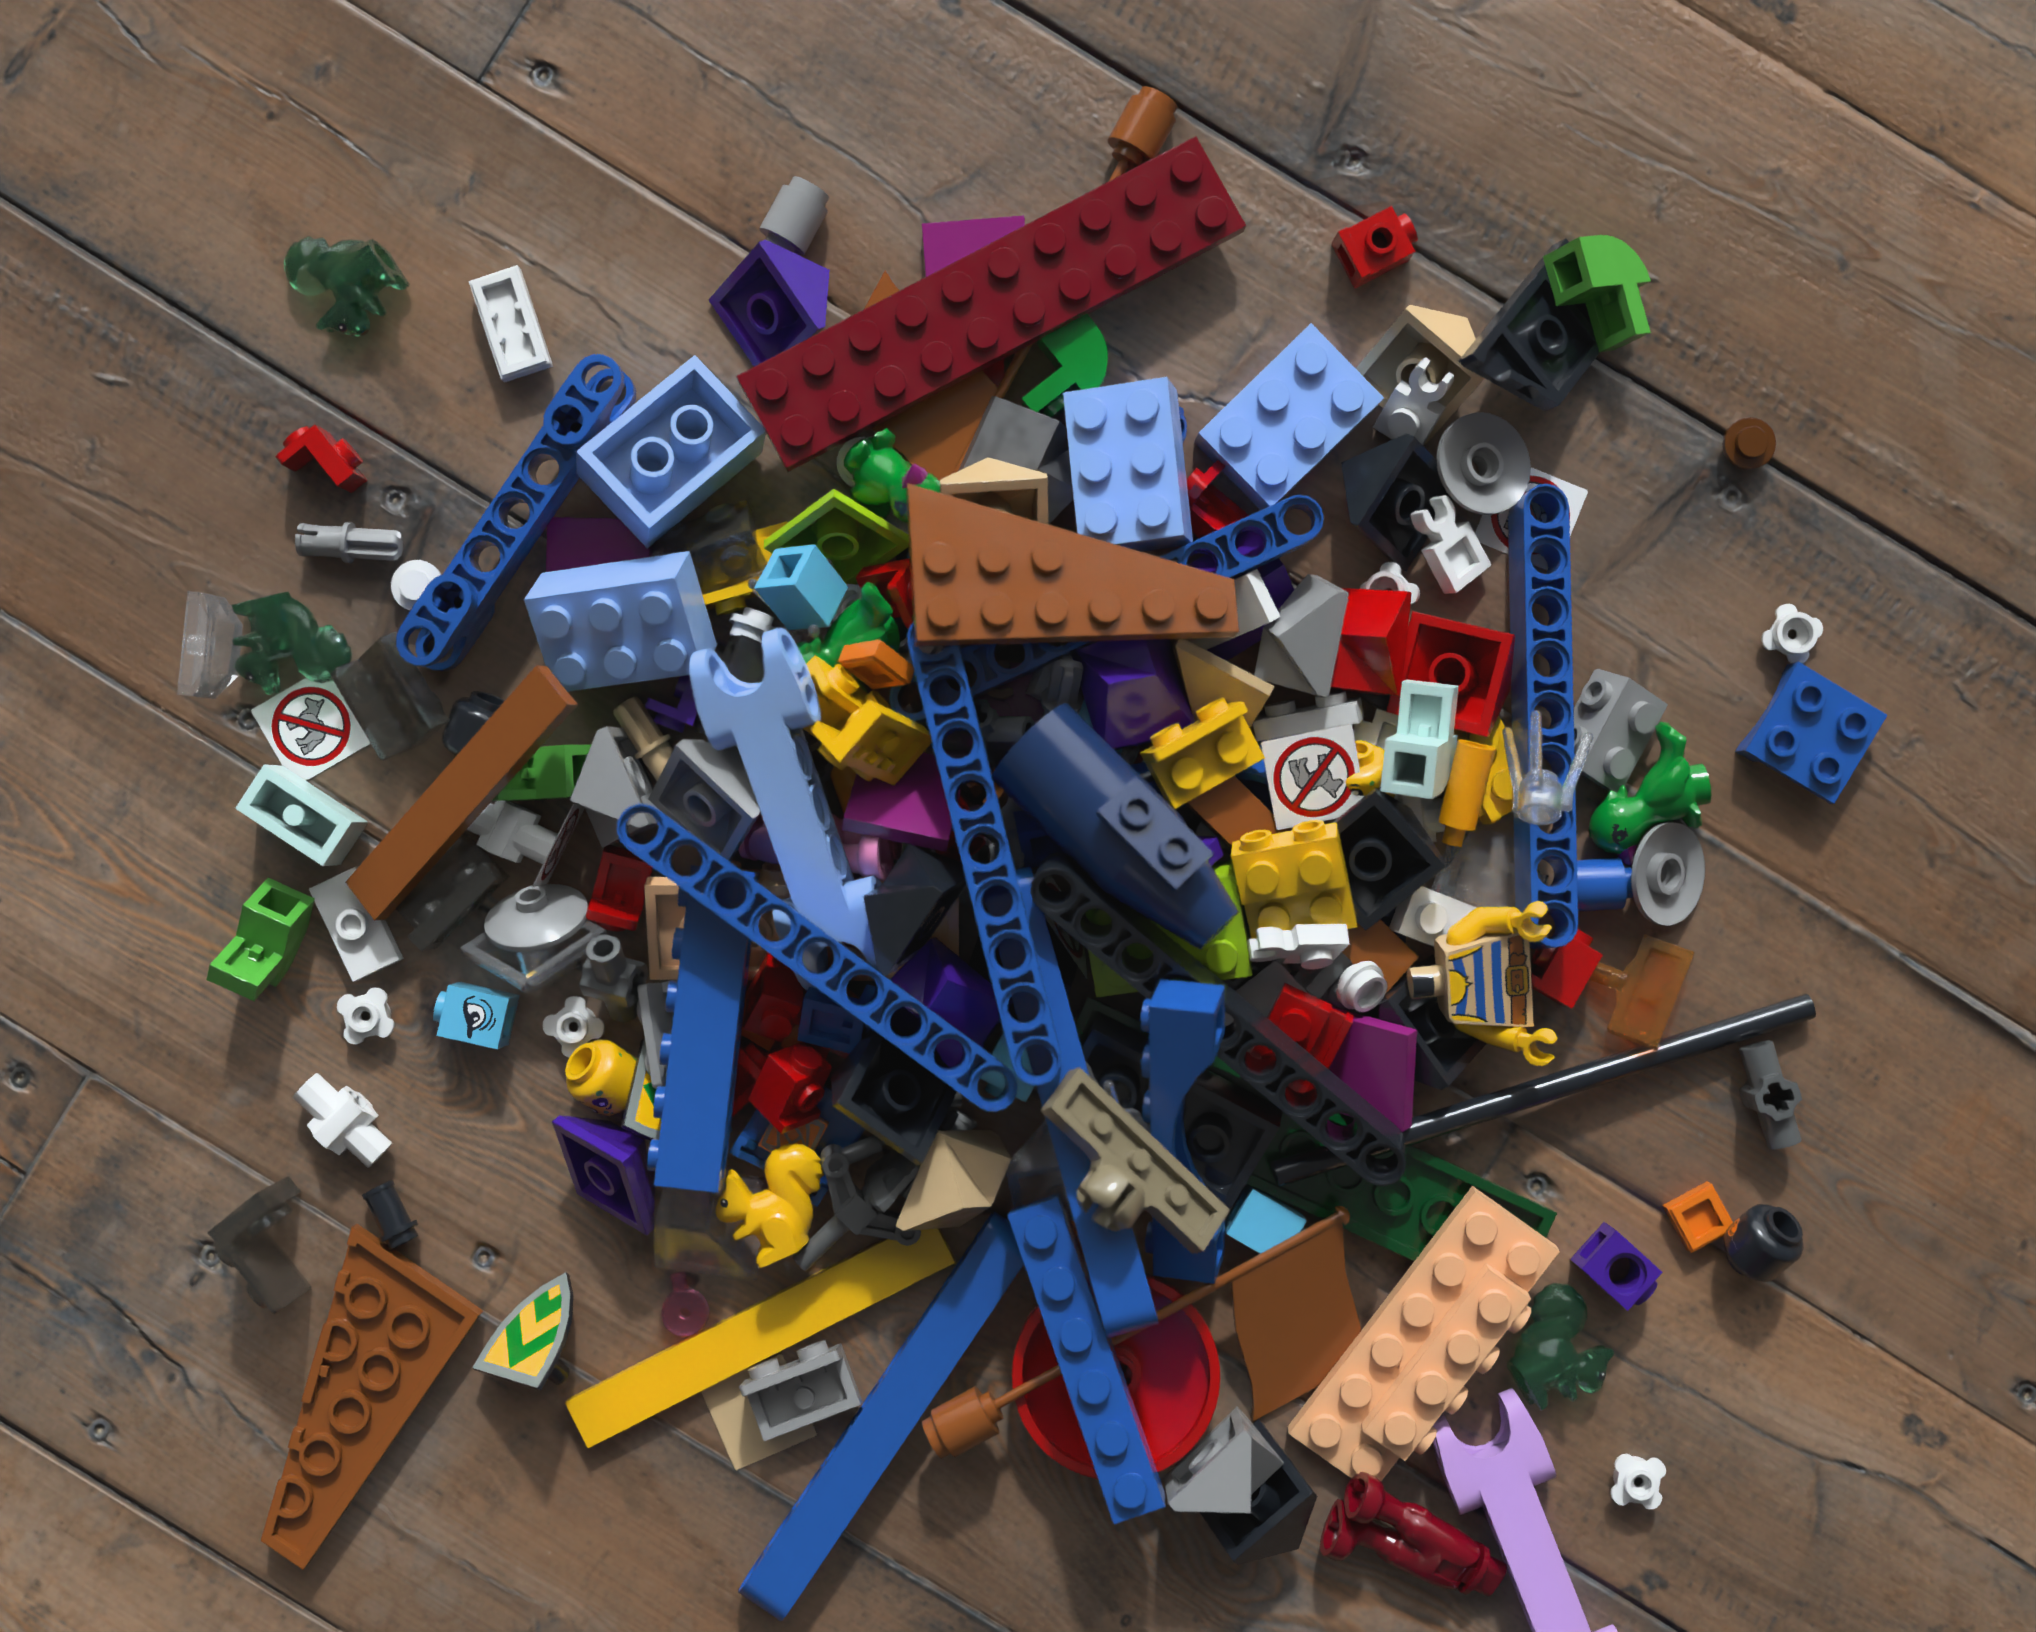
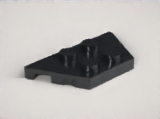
M1565 238L1552 245L1545 255L1569 243V241ZM1542 257L1459 359V362L1466 369L1546 412L1562 403L1600 352L1586 303L1556 306Z

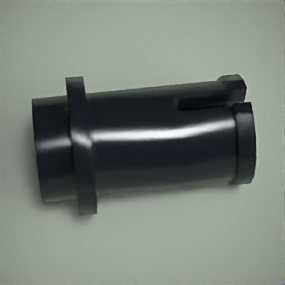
M393 1180L383 1183L362 1195L383 1235L378 1240L380 1244L386 1242L389 1250L395 1249L418 1237L414 1227L419 1225L417 1220L411 1221L394 1187Z

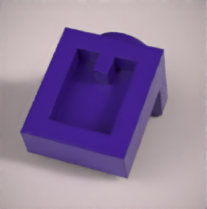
M690 675L680 676L674 692V697L680 698L677 708L648 698L645 708L657 712L654 722L682 733L686 724L700 727L701 719L696 708Z

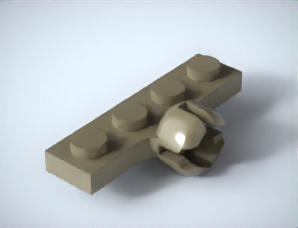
M1080 1067L1069 1070L1043 1106L1041 1112L1083 1150L1091 1161L1090 1171L1077 1188V1203L1080 1209L1087 1213L1094 1202L1099 1204L1091 1220L1112 1231L1131 1228L1142 1210H1145L1192 1254L1203 1252L1230 1209Z

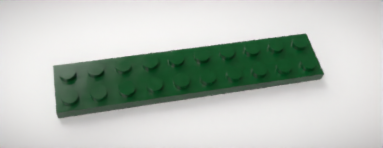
M1088 995L1075 1021L1080 1044H1082L1098 1013L1149 1038V1032L1141 1030L1140 1019ZM1217 1056L1206 1068L1272 1103ZM1283 1111L1280 1128L1246 1184L1322 1219L1336 1213V1206H1343L1350 1213L1348 1224H1343L1344 1229L1413 1261L1417 1259L1472 1186L1545 1238L1557 1215V1212L1413 1145L1405 1147L1406 1167L1404 1174L1398 1181L1390 1185H1374L1366 1181L1347 1165L1278 1187L1271 1169L1272 1161L1323 1146L1322 1143ZM1339 1113L1331 1116L1329 1121L1338 1126H1345L1352 1123L1354 1119ZM1394 1152L1385 1153L1374 1158H1389Z

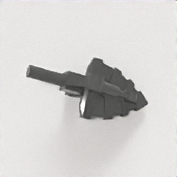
M955 1110L947 1112L939 1130H951L959 1114ZM872 1135L843 1148L837 1144L826 1146L820 1154L823 1171L826 1174L835 1215L809 1239L805 1246L792 1256L794 1261L803 1270L807 1271L849 1230L856 1236L862 1234L891 1239L906 1246L916 1243L920 1238L921 1230L902 1231L895 1226L900 1213L888 1210V1208L910 1181L914 1180L921 1164H914L895 1149H892L866 1170L865 1185L860 1190L852 1180L848 1170L849 1165L883 1151L882 1147L887 1144L875 1135Z

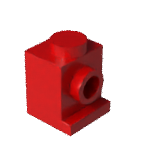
M1390 206L1349 228L1346 227L1338 231L1331 245L1354 289L1408 262L1416 252L1412 244L1418 241V236L1410 218L1405 213L1397 217L1393 207ZM1383 233L1389 246L1386 248L1376 247L1372 242V235Z
M1577 929L1573 940L1565 946L1535 950L1531 963L1536 965L1531 974L1532 989L1556 1003L1572 1009L1603 954L1590 947L1594 939Z
M769 952L748 988L743 1029L782 1043L784 1037L790 1034L792 1024L800 1025L803 999L807 991L801 986L793 970Z
M800 1042L768 1055L748 1100L781 1134L819 1118L821 1111L816 1105L824 1095L823 1087L832 1067L809 1043Z

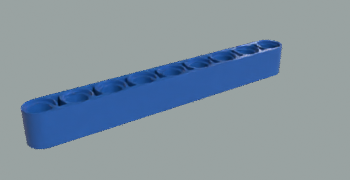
M1546 483L1536 485L1522 495L1518 502L1509 509L1510 634L1515 635L1511 678L1515 907L1520 912H1523L1530 903L1535 901L1543 902L1548 908L1546 913L1551 915L1555 923V931L1550 939L1545 937L1541 941L1530 942V948L1536 950L1565 946L1573 940L1578 929L1569 503L1561 489ZM1530 502L1538 503L1544 508L1547 516L1546 523L1539 522L1532 516ZM1532 552L1544 557L1548 566L1547 574L1535 570L1531 563ZM1533 603L1540 604L1548 612L1549 621L1547 626L1540 624L1533 617ZM1535 654L1543 656L1548 661L1550 667L1548 677L1541 676L1535 670L1533 665ZM1536 705L1544 707L1549 712L1551 723L1548 729L1542 728L1536 722L1534 717ZM1538 756L1548 760L1551 765L1552 775L1549 781L1540 778L1536 772L1535 762ZM1539 808H1544L1552 816L1553 827L1550 833H1545L1537 825L1536 814ZM1541 859L1550 863L1553 868L1554 879L1550 886L1542 883L1538 877L1537 867ZM1530 917L1532 922L1538 925L1539 918Z
M1291 496L1159 558L1187 565L1188 558L1193 554L1205 553L1211 556L1215 562V574L1235 579L1312 542L1323 526L1324 516L1322 508L1317 501L1309 496ZM1292 509H1300L1306 512L1311 521L1310 531L1303 535H1295L1289 532L1284 525V514ZM1244 531L1255 532L1263 541V552L1256 557H1245L1236 548V536ZM1098 641L1068 642L1060 647L1052 646L1048 643H1020L1025 649V658L1018 667L1013 669L1003 668L996 662L995 654L1000 644L968 645L962 648L961 652L964 663L974 666L977 672L976 682L971 687L973 699L978 698L1056 660L1062 659L1063 655H1071L1075 650ZM914 671L909 684L893 686L890 689L889 700L893 711L917 723L927 721L924 709L918 713H908L903 709L900 701L901 694L905 688L918 684ZM943 679L933 687L932 700L937 705L950 706L959 699L961 691L954 690L949 685L948 679Z
M913 622L907 634L908 646L1012 1066L1016 1075L1023 1082L1031 1085H1043L1050 1082L1058 1074L1062 1062L1061 1050L960 645H950L936 654L923 652L919 646H915ZM943 679H951L961 686L959 699L950 706H940L932 700L933 687ZM955 731L968 732L974 739L972 752L962 759L949 757L944 749L946 738ZM976 782L985 787L987 799L981 809L968 812L959 807L957 795L963 785ZM982 834L996 837L1000 844L998 857L989 864L976 863L970 854L972 841ZM994 886L1007 888L1013 896L1011 910L1002 917L990 916L983 907L985 893ZM1007 938L1019 940L1026 949L1025 962L1020 968L1015 970L1003 968L996 959L998 945ZM1019 991L1030 992L1039 1001V1013L1035 1019L1029 1022L1016 1020L1009 1011V1001ZM1040 1044L1050 1050L1053 1056V1064L1047 1072L1033 1074L1024 1068L1022 1054L1028 1046Z
M636 804L628 807L621 813L617 822V834L627 849L975 1105L986 1111H1000L1007 1108L1014 1101L1018 1083L1013 1072L1005 1064L673 819L648 804ZM641 813L651 814L658 824V833L655 839L647 844L634 842L628 832L631 819ZM684 845L696 847L703 858L700 871L690 877L679 875L672 865L674 852ZM728 877L739 879L747 890L744 903L735 909H727L721 906L715 896L718 883ZM770 910L784 912L789 917L791 923L788 935L778 941L766 939L759 930L761 916ZM815 942H823L829 945L834 954L832 965L826 971L820 973L808 970L802 961L805 948ZM859 974L872 977L877 985L874 998L865 1004H856L850 1001L846 994V986L849 980ZM901 1007L916 1009L920 1017L917 1030L907 1036L895 1034L890 1027V1018L893 1012ZM945 1039H955L962 1046L960 1061L951 1067L937 1065L933 1057L936 1045ZM988 1071H998L1003 1074L1005 1079L1003 1092L993 1099H985L979 1096L977 1091L979 1078Z
M1029 865L1016 869L1062 1060L1058 1074L1050 1082L1036 1085L1043 1108L1069 1070L1080 1067L1088 1075L1089 1073L1044 913L1036 906L1031 897L1030 890L1033 874ZM994 886L984 895L985 904L990 916L1002 917L1008 914L1013 906V896L1003 886ZM1007 938L998 945L1003 968L1015 970L1023 965L1026 959V949L1023 943L1015 938ZM1019 991L1012 996L1018 1021L1029 1022L1037 1017L1040 1005L1035 995L1027 991ZM1033 1044L1026 1048L1033 1074H1043L1052 1067L1053 1056L1048 1048L1040 1044ZM1045 1116L1107 1339L1159 1324L1132 1227L1112 1231L1091 1220L1099 1206L1095 1202L1087 1213L1080 1209L1077 1203V1188L1090 1171L1091 1161L1083 1150Z
M993 1211L741 1584L738 1590L739 1594L779 1621L786 1617L1024 1265L1010 1221Z

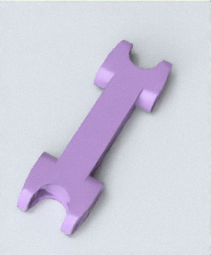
M1509 1388L1497 1393L1501 1416L1500 1430L1493 1440L1484 1445L1472 1446L1461 1442L1452 1432L1446 1417L1441 1415L1433 1425L1437 1429L1433 1446L1438 1466L1459 1515L1483 1507L1503 1561L1507 1564V1571L1531 1631L1591 1632L1534 1488L1538 1484L1556 1478L1555 1468L1539 1430L1515 1390ZM1611 1624L1593 1632L1618 1631L1615 1628V1626Z

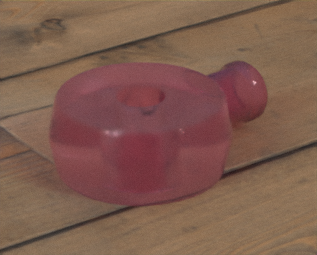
M685 1271L676 1272L669 1276L673 1292L665 1298L661 1307V1318L664 1326L669 1332L680 1337L693 1336L699 1333L706 1326L710 1313L705 1297L697 1290L688 1288ZM680 1309H688L690 1316H683Z

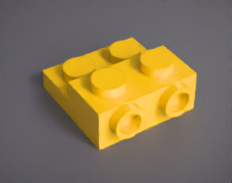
M1311 820L1295 825L1293 831L1272 834L1269 830H1257L1244 834L1240 837L1239 841L1232 842L1231 858L1241 903L1245 907L1251 938H1257L1256 930L1264 927H1276L1282 930H1292L1296 924H1346L1347 929L1357 927V918L1337 822L1324 824L1320 820Z

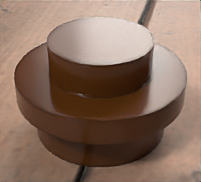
M1758 418L1740 419L1726 430L1722 443L1723 452L1727 460L1737 468L1743 470L1759 468L1765 465L1775 452V434L1766 422Z

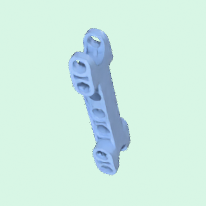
M784 628L764 632L762 646L765 673L762 682L751 684L739 681L730 674L724 662L712 648L693 652L690 658V678L699 717L706 736L715 750L719 751L733 746H737L791 896L781 900L838 942H845L857 947L862 951L870 965L877 970L863 895L879 887L882 883L874 875L854 880L802 727L813 725L816 721L821 720V708L811 674L795 641ZM773 910L774 925L779 940L788 935L791 923L789 917L784 912ZM815 942L805 948L802 961L808 970L820 973L828 969L827 944ZM793 971L801 986L806 991L809 987L816 988L810 982H808L795 971Z

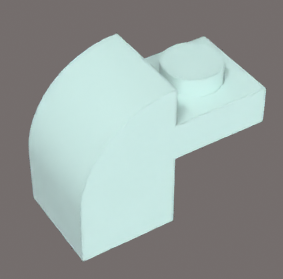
M1408 679L1402 681L1397 734L1387 738L1385 741L1380 792L1433 799L1443 792L1449 779L1457 746L1458 735L1453 734L1459 686Z

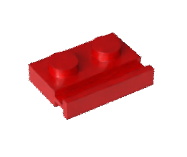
M1284 982L1267 1018L1329 1069L1353 1023L1354 1014L1348 1011L1344 1014L1332 1008V1004ZM1259 1045L1252 1047L1249 1054L1256 1059L1264 1060L1272 1057L1274 1052L1266 1046ZM1301 1079L1295 1080L1288 1085L1293 1091L1299 1093L1309 1092L1314 1088L1312 1083Z

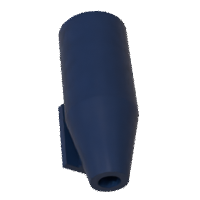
M1067 703L1061 704L1050 711L1028 730L1009 750L992 774L993 781L1106 894L1196 948L1202 950L1239 913L1208 861L1214 853L1187 827L1181 815Z

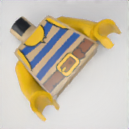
M1535 901L1530 903L1523 912H1520L1516 907H1477L1452 925L1447 934L1438 936L1435 939V965L1408 968L1407 982L1411 999L1437 997L1439 1009L1448 1022L1453 1023L1456 1029L1487 1044L1513 1052H1520L1523 1049L1526 1060L1535 1066L1549 1064L1555 1056L1550 1053L1541 1052L1536 1045V1041L1553 1044L1557 1040L1555 1032L1549 1028H1541L1531 1035L1527 1033L1525 1028L1534 1026L1530 942L1543 940L1552 928L1551 925H1536L1530 917H1543L1548 910L1547 906L1543 902Z

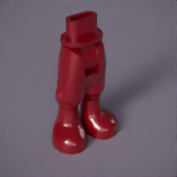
M1366 1472L1354 1475L1348 1482L1344 1501L1337 1499L1334 1502L1324 1524L1320 1539L1321 1554L1334 1561H1343L1353 1552L1355 1546L1365 1547L1375 1551L1386 1563L1422 1581L1450 1590L1458 1589L1459 1592L1465 1595L1470 1594L1474 1590L1487 1597L1491 1596L1507 1572V1564L1490 1556L1489 1547L1474 1541L1456 1527L1433 1515L1423 1506L1413 1502H1401L1384 1490V1486L1378 1478ZM1376 1518L1393 1527H1384L1373 1520Z

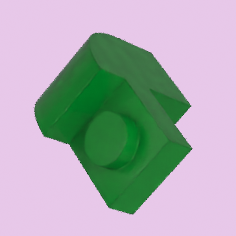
M1088 314L1077 318L1036 341L1038 347L1057 371L1022 397V407L1055 419L1065 411L1064 392L1103 387L1108 365L1107 346L1101 331Z

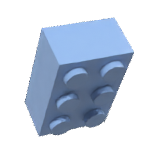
M1311 323L1198 433L1194 443L1214 463L1219 460L1226 467L1223 469V472L1262 510L1280 502L1378 406L1384 397Z
M694 355L576 451V474L648 549L759 456L763 450L766 432L753 415Z
M1168 377L1064 392L1063 398L1077 533L1139 552L1180 547L1193 542L1178 395L1176 388Z
M690 551L541 573L524 599L545 665L567 692L690 675V658L692 653L707 648L715 650L717 646Z

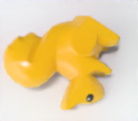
M803 1144L783 1145L770 1153L765 1161L764 1168L769 1188L753 1194L734 1169H730L725 1179L726 1187L718 1198L715 1213L720 1221L731 1223L742 1220L734 1229L733 1239L737 1241L751 1235H755L758 1238L761 1246L758 1249L756 1263L759 1268L768 1266L798 1252L809 1241L808 1232L813 1220V1206L809 1194L820 1189V1178L824 1176L819 1156L814 1150Z

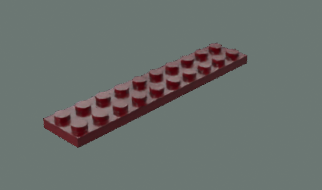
M1195 136L737 375V381L786 471L790 472L1033 344L1077 318L1107 305L1244 232L1246 224L1198 138Z

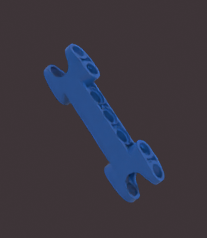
M592 354L584 357L560 387L545 411L544 425L445 572L435 577L426 586L399 628L396 636V647L400 656L406 662L416 666H425L436 671H448L463 661L492 619L495 611V602L580 478L576 474V451L632 407L636 401V388L633 381L612 358L603 354ZM597 365L610 367L597 372L585 384L587 372L592 367ZM613 379L611 386L607 390L599 392L605 381ZM625 385L626 395L624 400L620 404L614 406L618 398L620 397L623 387ZM577 425L581 427L577 433L572 432ZM556 460L559 465L557 478L550 484L540 485L536 478L538 467L545 461ZM527 503L530 509L527 523L519 528H511L508 523L510 509L516 504ZM489 546H497L500 552L498 566L492 571L483 572L479 566L481 552ZM459 598L463 600L462 606L458 604ZM422 628L416 640V654L418 656L416 657L409 649L408 640L416 629ZM434 637L435 645L433 651L428 654V643ZM453 646L451 657L444 662H439Z

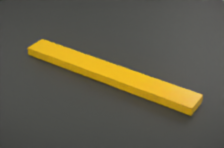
M940 1228L921 1230L919 1240L908 1246L902 1245L896 1240L884 1238L571 1396L565 1401V1405L587 1448H590L954 1264L956 1259Z

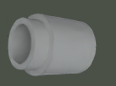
M793 176L789 185H782L759 228L761 233L766 236L765 240L798 255H805L828 212L825 208L829 200L828 194L813 183Z

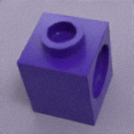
M1605 1222L1599 1226L1570 1258L1576 1266L1627 1311L1634 1304L1640 1305L1644 1303L1657 1288L1655 1280L1663 1273L1625 1237ZM1619 1258H1628L1630 1262L1628 1274L1621 1280L1612 1281L1609 1276L1612 1263Z

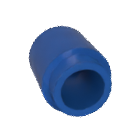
M1620 858L1577 860L1578 912L1623 909L1626 899L1633 898L1631 885L1632 869L1630 867L1624 868Z

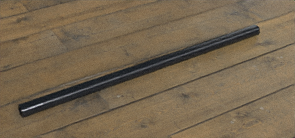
M1803 994L1412 1117V1126L1402 1132L1405 1147L1814 1019L1816 1017L1814 1003L1808 994ZM1324 1145L1271 1162V1169L1278 1187L1347 1166L1346 1163ZM1378 1147L1371 1150L1369 1154L1376 1157L1392 1152V1150L1386 1147Z

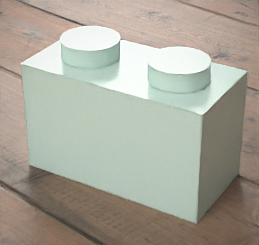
M263 765L235 808L322 866L341 865L368 824V821L286 767L278 765Z

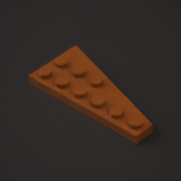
M907 484L906 504L915 646L1235 637L1239 632L1234 579Z
M359 1224L351 1227L347 1241L349 1246L342 1270L338 1272L333 1289L335 1294L327 1321L323 1324L301 1400L303 1404L297 1425L293 1428L288 1444L290 1449L282 1477L277 1482L261 1537V1542L302 1570L308 1566L483 1313V1310L410 1259L395 1249L389 1250L385 1242L380 1244L378 1237Z

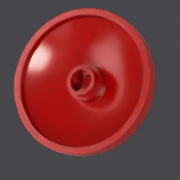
M1145 1273L1156 1311L1184 1296L1181 1291L1171 1284ZM1193 1303L1159 1321V1324L1150 1326L1114 1346L1157 1472L1176 1463L1195 1446L1206 1431L1218 1401L1220 1390L1218 1352L1206 1321ZM1038 1304L1027 1317L1016 1342L1012 1365L1013 1389L1058 1365ZM1063 1375L1015 1400L1018 1413L1025 1428L1037 1445L1049 1457L1073 1472L1098 1479Z

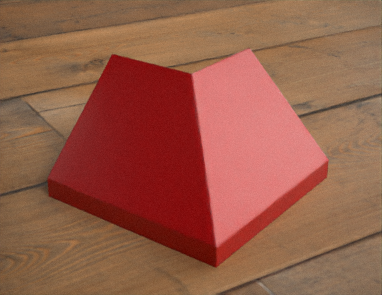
M1341 588L1349 592L1330 691L1401 696L1412 593L1408 591Z
M1412 611L1408 626L1402 681L1408 679L1459 686L1454 729L1489 737L1511 689L1515 635ZM1390 696L1386 712L1399 715L1400 696Z

